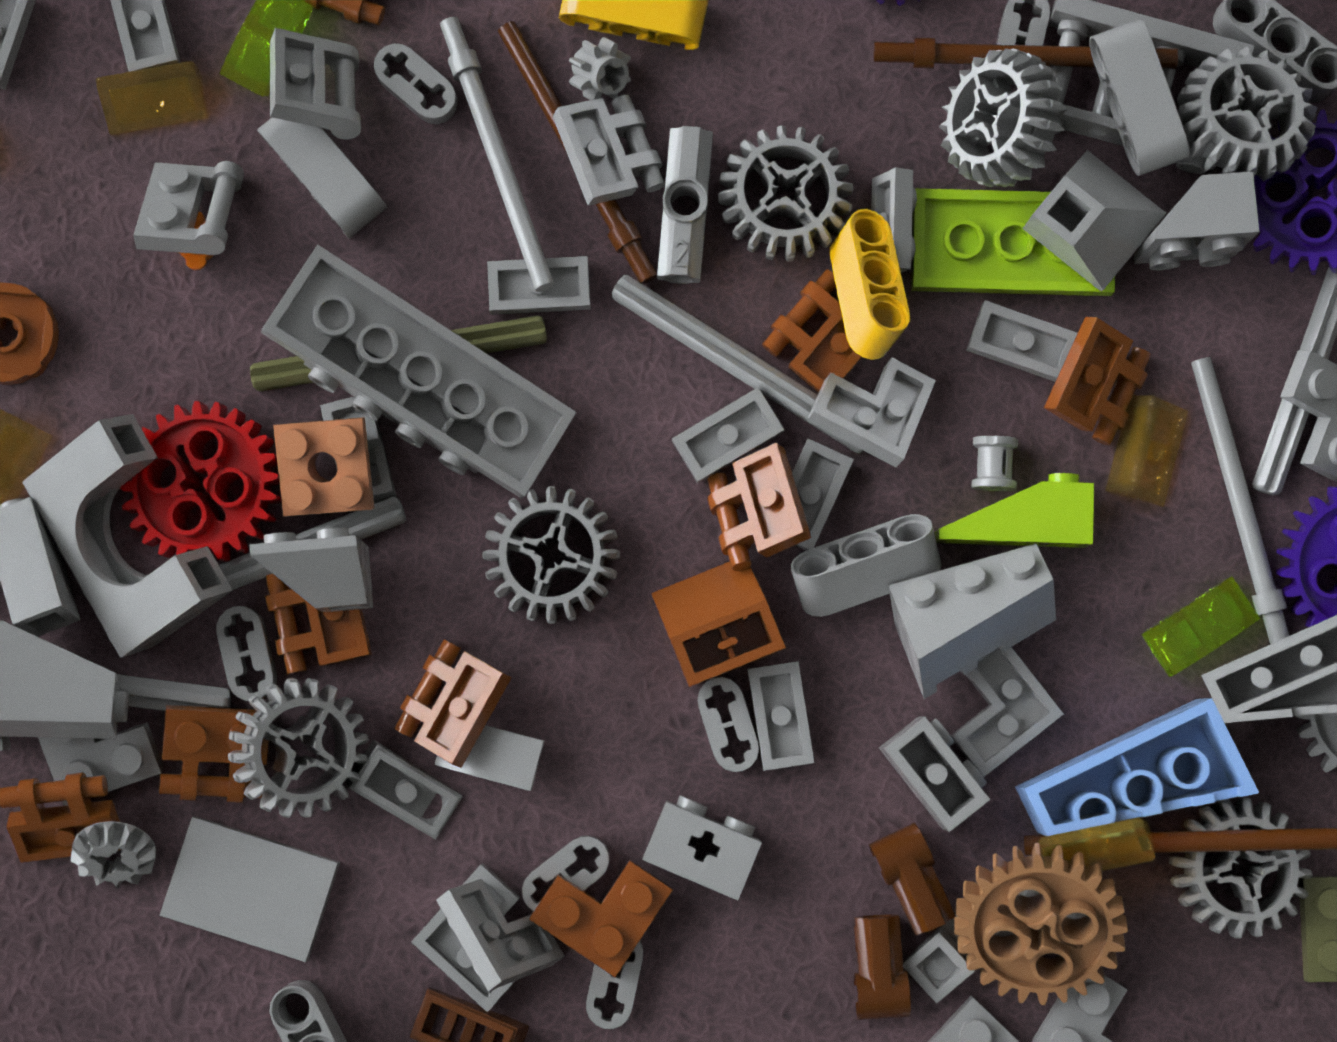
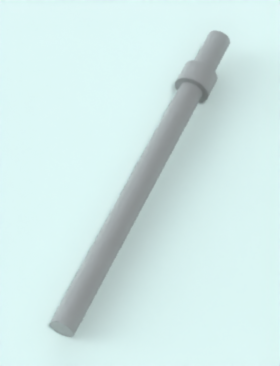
M457 17L446 18L440 23V27L451 55L448 58V64L455 81L461 82L535 291H546L555 284L480 80L479 74L482 72V68L476 51L469 49L459 19Z
M1206 357L1191 362L1256 592V595L1251 596L1256 615L1262 614L1269 642L1273 644L1290 636L1282 611L1287 606L1282 588L1276 589L1213 363L1211 357Z

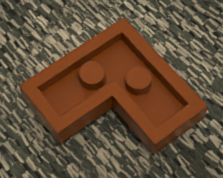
M631 859L602 903L558 874L529 920L613 977H616L673 888Z

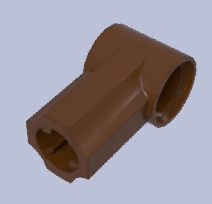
M912 823L868 844L873 857H876L882 869L880 872L888 887L892 885L915 935L932 931L956 917L944 888L932 867L935 865L933 856L916 823Z
M879 914L854 917L855 949L858 973H854V986L857 985L858 1002H855L858 1020L910 1017V986L907 970H903L899 915Z

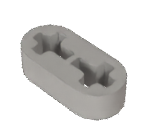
M1009 0L1003 11L996 45H1015L1018 42L1023 45L1043 46L1050 17L1048 0ZM1024 3H1029L1033 5L1032 13L1039 15V18L1033 17L1027 27V31L1024 32L1019 30L1021 15L1014 12V10H1020Z
M394 43L386 45L378 52L374 60V70L379 82L420 119L427 123L440 124L446 122L454 115L458 102L454 87L411 48L403 44ZM404 58L407 59L405 66L408 73L413 77L411 82L409 83L399 74L389 78L390 71L386 65L387 62L392 59L399 63ZM423 85L433 94L443 90L442 97L445 106L440 109L433 105L428 110L425 109L427 102L418 89Z
M234 606L225 610L219 617L216 625L227 682L231 692L240 699L248 701L252 695L264 699L267 697L266 686L271 683H277V672L266 625L262 616L256 610L244 606ZM241 615L243 621L253 622L254 630L246 633L249 648L246 651H243L239 637L230 636L228 628L236 625L235 617ZM251 656L254 670L264 671L265 680L258 682V691L255 693L252 692L250 686H241L240 677L247 674L245 657Z
M724 677L713 678L702 686L697 698L698 708L716 761L725 770L732 772L744 771L754 764L759 753L758 740L739 686L731 679ZM721 685L724 692H733L735 701L728 704L732 721L722 723L717 708H707L705 700L712 697V687ZM734 726L739 741L748 740L750 743V750L743 753L745 761L735 764L732 757L724 758L721 754V748L728 745L724 728Z
M591 835L580 836L569 842L533 870L525 879L522 895L526 905L534 912L540 903L532 895L537 890L534 880L538 877L548 882L561 873L564 878L582 890L587 889L601 878L607 870L610 860L606 845L599 838ZM582 845L586 850H590L593 847L598 849L600 855L595 860L598 866L596 871L591 873L585 867L573 876L570 875L566 868L578 858L575 852L576 847Z
M641 941L638 942L632 951L635 952L634 960L628 959L623 965L621 976L613 977L594 964L586 1000V1011L589 1019L596 1026L603 1029H615L622 1026L629 1019L643 961ZM609 982L618 983L616 998L618 1002L624 1004L623 1011L615 1010L612 1018H605L602 1016V1007L595 1005V999L606 996Z

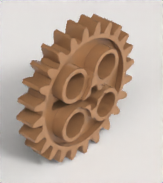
M1035 843L1032 856L1024 857L1018 846H1013L1012 861L1006 862L1000 855L995 853L992 855L993 871L978 865L976 867L977 883L964 881V898H957L956 915L958 917L954 918V933L959 935L958 952L966 954V965L969 971L981 968L980 983L983 986L995 979L998 980V995L1003 996L1011 988H1015L1018 990L1019 1003H1024L1029 993L1032 992L1037 993L1040 1004L1045 1005L1048 993L1056 992L1058 998L1065 1003L1068 999L1067 989L1074 987L1080 994L1085 996L1087 995L1086 980L1088 978L1096 983L1103 984L1105 980L1102 967L1116 969L1118 967L1116 952L1125 951L1123 933L1128 932L1126 915H1123L1125 913L1122 896H1115V881L1112 878L1102 880L1101 865L1097 863L1084 870L1083 853L1078 852L1067 861L1063 860L1061 845L1056 846L1051 856H1043L1040 844ZM1025 890L1039 892V894L1031 897L1022 896L1019 893ZM1072 913L1086 914V916L1080 919L1066 917ZM999 931H1010L1014 934L1010 936L1001 937L995 935L994 933H997ZM1048 953H1055L1060 955L1059 957L1052 959L1042 957L1043 955Z

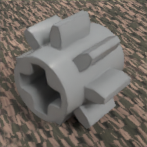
M602 37L598 46L584 40L582 41V48L575 53L574 57L569 59L574 74L569 83L581 91L583 90V96L589 100L601 98L602 93L615 99L627 82L631 81L626 65L631 60V57L617 50L618 44L608 38Z

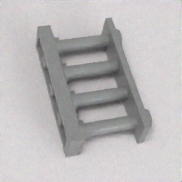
M1055 0L1048 26L1058 28L1057 33L1061 36L1058 46H1079L1080 41L1085 40L1087 37L1141 19L1150 33L1155 48L1178 49L1177 67L1182 66L1183 63L1199 67L1202 61L1209 56L1216 59L1219 53L1227 48L1235 56L1239 50L1248 46L1251 54L1254 49L1252 44L1092 0ZM1053 66L1052 71L1057 73L1055 82L1065 89L1063 95L1058 100L1068 109L1058 117V123L1063 129L1123 146L1114 118H1111L1112 113L1101 82L1092 112L1064 105L1073 67ZM1163 69L1169 89L1171 90L1176 69ZM1220 90L1210 96L1212 112L1217 111L1221 97ZM1188 142L1189 150L1193 142ZM1202 155L1188 157V159L1177 162L1176 167L1185 172L1202 174L1206 172L1204 164L1207 159Z

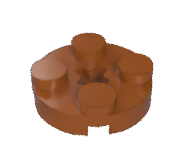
M0 283V330L5 328L7 321H13V329L18 331L16 340H12L9 346L3 347V342L0 340V384H20L42 375L47 369V365L53 359L58 347L59 327L51 306L33 291L14 283Z

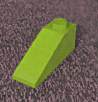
M1049 474L1048 481H1042L939 528L934 532L936 542L1012 546L1037 544V546L1069 548L1088 547L1093 544L1094 483H1080L1079 474Z

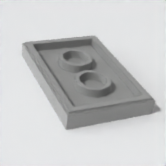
M193 816L159 916L307 962L340 862Z

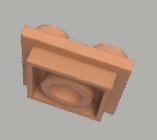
M365 417L273 425L283 516L361 511L375 508ZM321 452L330 454L337 463V473L332 480L322 478L316 470L315 462Z

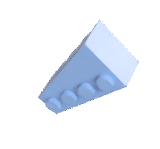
M1212 698L1195 699L1015 786L1037 833L1045 836L1068 833L1117 821L1146 817L1190 806L1195 807L1219 800L1259 793Z

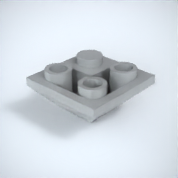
M1087 150L1032 214L1023 230L1102 292L1165 216L1166 212Z
M1253 172L1201 175L1134 253V263H1149L1151 270L1177 268L1180 266V261L1199 259L1200 266L1215 267L1230 263V257H1234L1239 251H1242L1244 246L1259 233Z
M347 528L321 529L317 531V539L307 540L296 539V533H271L264 535V543L249 544L250 555L317 610L333 612L373 608L369 547L358 536L349 534Z

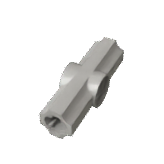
M682 126L670 128L657 279L670 283L689 284L700 283L713 143V132L704 130L701 127ZM689 196L697 201L699 208L690 215H681L675 212L671 205L678 197Z

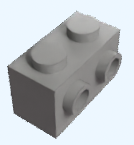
M918 716L882 744L879 749L941 829L950 832L990 800L982 789L987 782L968 759L961 763L953 753L950 746L955 741L936 718L929 722L925 716Z

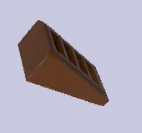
M427 988L410 1038L419 1042H455L450 1039L460 1015L466 1017L467 1020L459 1042H472L479 1024L487 1027L481 1042H495L499 1032L504 1034L502 1042H524L529 1025L492 1010L486 1012L481 1006L439 990ZM440 1007H443L449 1011L440 1035L432 1033L431 1030Z

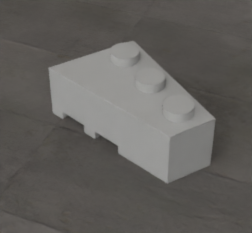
M1037 544L889 585L896 630L924 699L937 692V684L955 673L961 671L965 675L977 668V660L1000 647L1005 651L1056 620L1054 580Z
M1337 615L1201 675L1224 723L1337 713Z

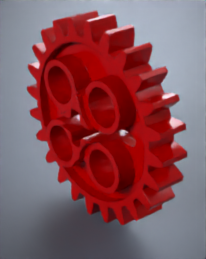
M194 401L192 414L186 408L175 405V420L171 421L169 418L157 414L156 420L159 430L153 432L147 428H141L158 458L132 477V481L122 485L120 490L133 494V498L122 505V510L139 514L129 526L131 529L140 532L147 530L142 539L143 544L151 547L160 544L158 554L167 558H171L175 553L178 555L208 546L211 553H214L218 560L229 562L231 546L237 551L246 554L249 552L245 537L251 535L261 540L264 538V534L258 527V524L261 520L275 523L276 518L266 509L268 504L282 503L279 495L271 492L272 486L280 484L279 474L271 472V468L278 465L277 455L275 453H265L273 445L274 440L267 435L257 437L262 427L260 423L253 419L245 422L246 414L236 408L228 414L227 407L219 402H215L209 412L206 404ZM217 437L218 450L212 458L204 460L203 448L210 439ZM184 446L192 468L184 462L179 454V449ZM170 465H174L176 468L174 482L170 486L162 488L160 476L163 470ZM193 469L207 476L202 482L211 497L196 491L201 486V482ZM242 478L244 491L237 500L230 502L228 489L235 480ZM213 500L222 507L226 514V518L223 521H220V516ZM199 506L202 512L200 523L194 529L189 530L186 524L188 513L193 508Z

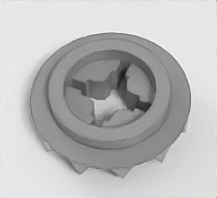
M108 821L90 825L77 834L72 844L71 862L78 865L79 876H93L96 886L104 881L112 882L118 889L124 880L132 884H138L142 875L152 873L156 859V847L150 836L138 827L123 822ZM118 849H121V857H117L114 861L105 859V857L109 858L113 853L116 854Z

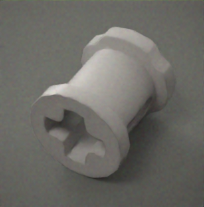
M1009 436L973 437V446L978 449L977 478L972 480L971 489L984 491L1017 490V481L1012 479L1013 449L1018 448V439Z

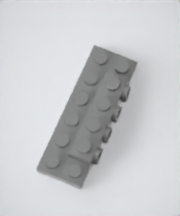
M318 244L261 330L263 335L305 361L303 365L311 369L308 378L319 387L331 393H334L337 387H340L355 397L352 406L363 415L377 421L382 414L399 425L395 433L404 441L418 448H421L424 442L442 452L438 460L448 469L460 475H464L467 470L475 474L480 472L521 499L526 496L577 413Z

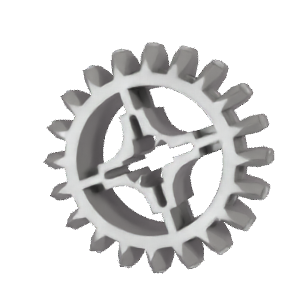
M1248 46L1239 50L1236 56L1227 48L1219 53L1216 59L1209 56L1202 61L1199 68L1189 74L1185 81L1186 86L1182 88L1177 97L1178 114L1187 141L1193 142L1189 150V158L1199 155L1207 159L1204 164L1205 171L1214 168L1216 165L1222 168V174L1253 172V176L1257 175L1263 182L1271 178L1276 171L1280 174L1283 171H1287L1294 161L1299 159L1306 151V145L1314 135L1316 127L1312 121L1316 116L1318 107L1308 103L1312 97L1313 89L1298 86L1301 82L1302 72L1290 75L1285 71L1286 59L1277 62V64L1270 62L1268 49L1260 53L1257 58L1253 57ZM1220 90L1223 97L1220 102L1221 108L1212 112L1210 96ZM1278 118L1280 136L1272 140L1269 134V130L1272 128L1270 121Z
M1005 48L1004 51L989 50L986 58L973 57L972 70H959L961 82L958 86L948 87L953 96L950 104L942 106L948 114L947 120L939 128L948 135L943 140L941 147L950 153L948 162L954 165L955 168H958L959 174L964 175L966 179L976 181L978 184L988 187L1015 186L1017 180H1031L1032 168L1045 167L1044 154L1046 151L1057 150L1052 140L1055 133L1064 131L1063 127L1058 123V117L1068 109L1058 100L1063 95L1065 89L1055 82L1057 73L1046 66V62L1041 61V58L1013 48L1011 50ZM1015 83L1018 90L1011 93L1010 85ZM989 144H992L994 152L991 154L987 149Z
M783 125L777 127L775 140H770L765 130L758 131L757 143L759 147H756L746 139L740 143V150L745 158L730 154L727 158V165L734 172H722L720 175V184L729 189L718 194V203L732 206L723 212V222L734 223L740 220L741 222L736 225L732 232L733 238L739 240L748 233L752 234L747 246V250L751 253L758 249L761 242L768 244L766 249V259L768 260L774 259L777 247H785L786 261H794L795 246L797 245L801 246L803 254L809 258L815 252L813 238L821 246L827 248L832 242L827 229L840 233L845 223L837 215H849L852 209V204L842 198L852 195L853 184L839 181L848 175V165L838 164L832 166L839 155L837 147L829 148L822 153L820 150L824 137L818 134L813 138L811 144L804 141L806 130L803 127L797 128L794 139L786 138L787 130ZM776 158H793L804 162V164L795 170L782 169L774 161L770 163L768 161ZM755 170L760 175V182L765 187L767 193L759 200V206L751 211L746 202L744 186L751 173ZM820 176L825 186L827 199L825 208L816 217L810 210L811 203L806 198L805 192L811 187L812 182ZM780 185L782 189L787 190L798 185V188L795 189L794 201L785 196L773 202L777 195L778 186ZM776 216H786L791 218L797 225L801 223L803 227L784 230L771 227L763 222H769Z
M548 486L546 489V502L539 503L535 490L530 489L527 492V499L531 506L523 509L521 504L515 498H512L508 504L516 515L511 520L500 512H497L494 516V519L505 529L502 534L491 530L486 532L485 538L493 543H498L499 547L498 550L483 551L482 557L487 561H498L499 567L489 569L485 572V576L488 580H497L503 577L505 582L496 588L494 594L500 599L513 591L516 595L509 603V610L515 613L522 607L524 602L529 603L526 618L530 621L537 619L540 607L546 608V619L549 624L556 623V608L564 607L565 615L569 621L576 620V611L572 604L580 601L584 609L591 612L595 607L587 595L592 590L603 598H606L609 594L605 586L598 583L600 576L611 580L617 578L618 573L616 570L604 566L605 560L614 561L620 559L619 550L604 549L605 543L617 539V533L615 530H606L601 533L598 531V528L604 525L609 518L605 512H600L591 519L587 516L594 506V501L591 498H586L579 508L573 506L576 500L575 490L568 489L563 503L557 502L556 488ZM556 514L554 523L551 524L549 531L543 537L530 539L516 536L519 530L532 519L543 515ZM571 519L581 524L589 533L593 543V560L569 550L567 536ZM559 532L557 538L559 542L558 550L567 559L576 561V563L565 560L559 566L555 563V568L547 569L543 580L546 571L544 568L545 560L535 551L527 549V547L540 550L545 544L549 549L548 543L555 542ZM511 551L521 553L533 559L536 571L532 592L524 589L515 578L510 562ZM568 570L587 574L585 580L574 590L560 596L546 597L555 576L560 572Z
M287 678L284 684V695L276 684H268L266 686V694L269 700L267 703L259 696L252 695L248 701L256 710L254 715L251 716L241 711L237 713L236 719L247 726L244 733L238 731H231L229 733V740L242 744V750L228 753V760L233 763H245V766L236 770L233 778L238 783L252 780L246 787L244 795L250 800H254L262 795L260 808L270 812L278 804L279 814L290 818L297 806L300 815L308 818L312 816L314 811V801L321 810L327 812L332 809V802L329 796L331 793L342 800L348 798V791L342 785L345 780L351 782L361 781L358 773L351 771L354 762L363 764L368 761L367 755L356 752L357 745H364L369 741L368 735L358 732L353 733V730L360 726L364 719L361 714L357 713L346 716L352 707L353 701L348 697L336 700L338 689L335 686L328 684L319 692L318 680L308 678L301 690L297 679ZM311 706L306 717L300 716L298 721L290 728L282 729L271 724L276 717L291 708ZM325 718L330 722L335 736L334 756L325 751L322 745V736L326 729V726L323 724ZM282 736L293 741L294 739L301 740V743L307 747V750L315 754L317 758L297 755L290 748L291 745L282 741L280 737ZM263 738L269 741L276 750V759L272 766L275 773L271 779L264 769L261 758ZM309 767H319L325 770V773L315 782L301 788L287 789L291 780L297 781L301 773Z
M1240 797L1235 809L1229 799L1219 800L1217 803L1218 816L1209 806L1200 807L1199 815L1205 823L1204 825L1193 819H1186L1183 825L1188 831L1240 830L1239 825H1250L1256 829H1285L1289 816L1279 812L1271 817V804L1259 802L1253 810L1251 799ZM1275 850L1268 853L1224 851L1220 853L1216 861L1206 864L1204 867L1203 861L1206 852H1185L1184 858L1179 856H1171L1169 858L1170 865L1184 868V874L1175 875L1170 879L1172 886H1189V890L1185 891L1178 898L1179 903L1185 907L1198 903L1193 910L1192 919L1202 923L1210 917L1209 929L1220 934L1228 926L1230 936L1239 939L1245 933L1246 927L1252 936H1263V920L1272 929L1278 930L1282 928V920L1278 912L1281 911L1292 917L1298 914L1296 906L1290 902L1292 896L1306 899L1309 896L1308 891L1297 887L1298 879H1310L1313 876L1311 870L1299 867L1298 862L1310 857V850ZM1237 857L1258 862L1250 865L1249 872L1243 871L1246 874L1244 879L1237 875L1224 873L1232 870L1233 863L1239 864L1235 860ZM1278 870L1272 890L1258 903L1257 899L1262 898L1261 883L1263 878L1267 874ZM1211 882L1219 884L1227 882L1233 890L1234 897L1240 899L1242 909L1232 910L1223 907L1211 895L1206 884Z

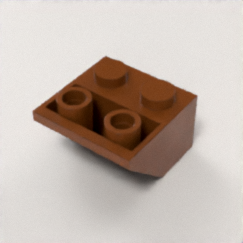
M727 562L651 593L689 688L786 648L767 600L751 567L742 571L732 570L731 563Z

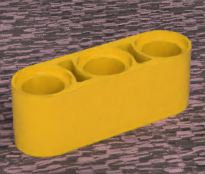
M562 0L558 18L569 26H574L575 22L588 24V30L622 36L623 32L637 34V40L670 46L671 42L685 44L684 49L694 50L699 47L709 0Z
M859 209L852 214L830 246V259L848 343L858 355L874 360L885 356L904 332L910 322V312L891 228L884 217L877 212Z

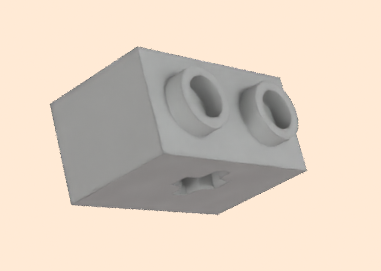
M681 795L676 804L666 800L642 860L730 898L739 900L762 844L760 839L752 836L756 827L728 815L724 824L705 816L708 809L707 806ZM705 831L713 833L712 842L718 846L716 854L706 852L703 859L697 858L695 856V846L689 843L691 836L701 838Z

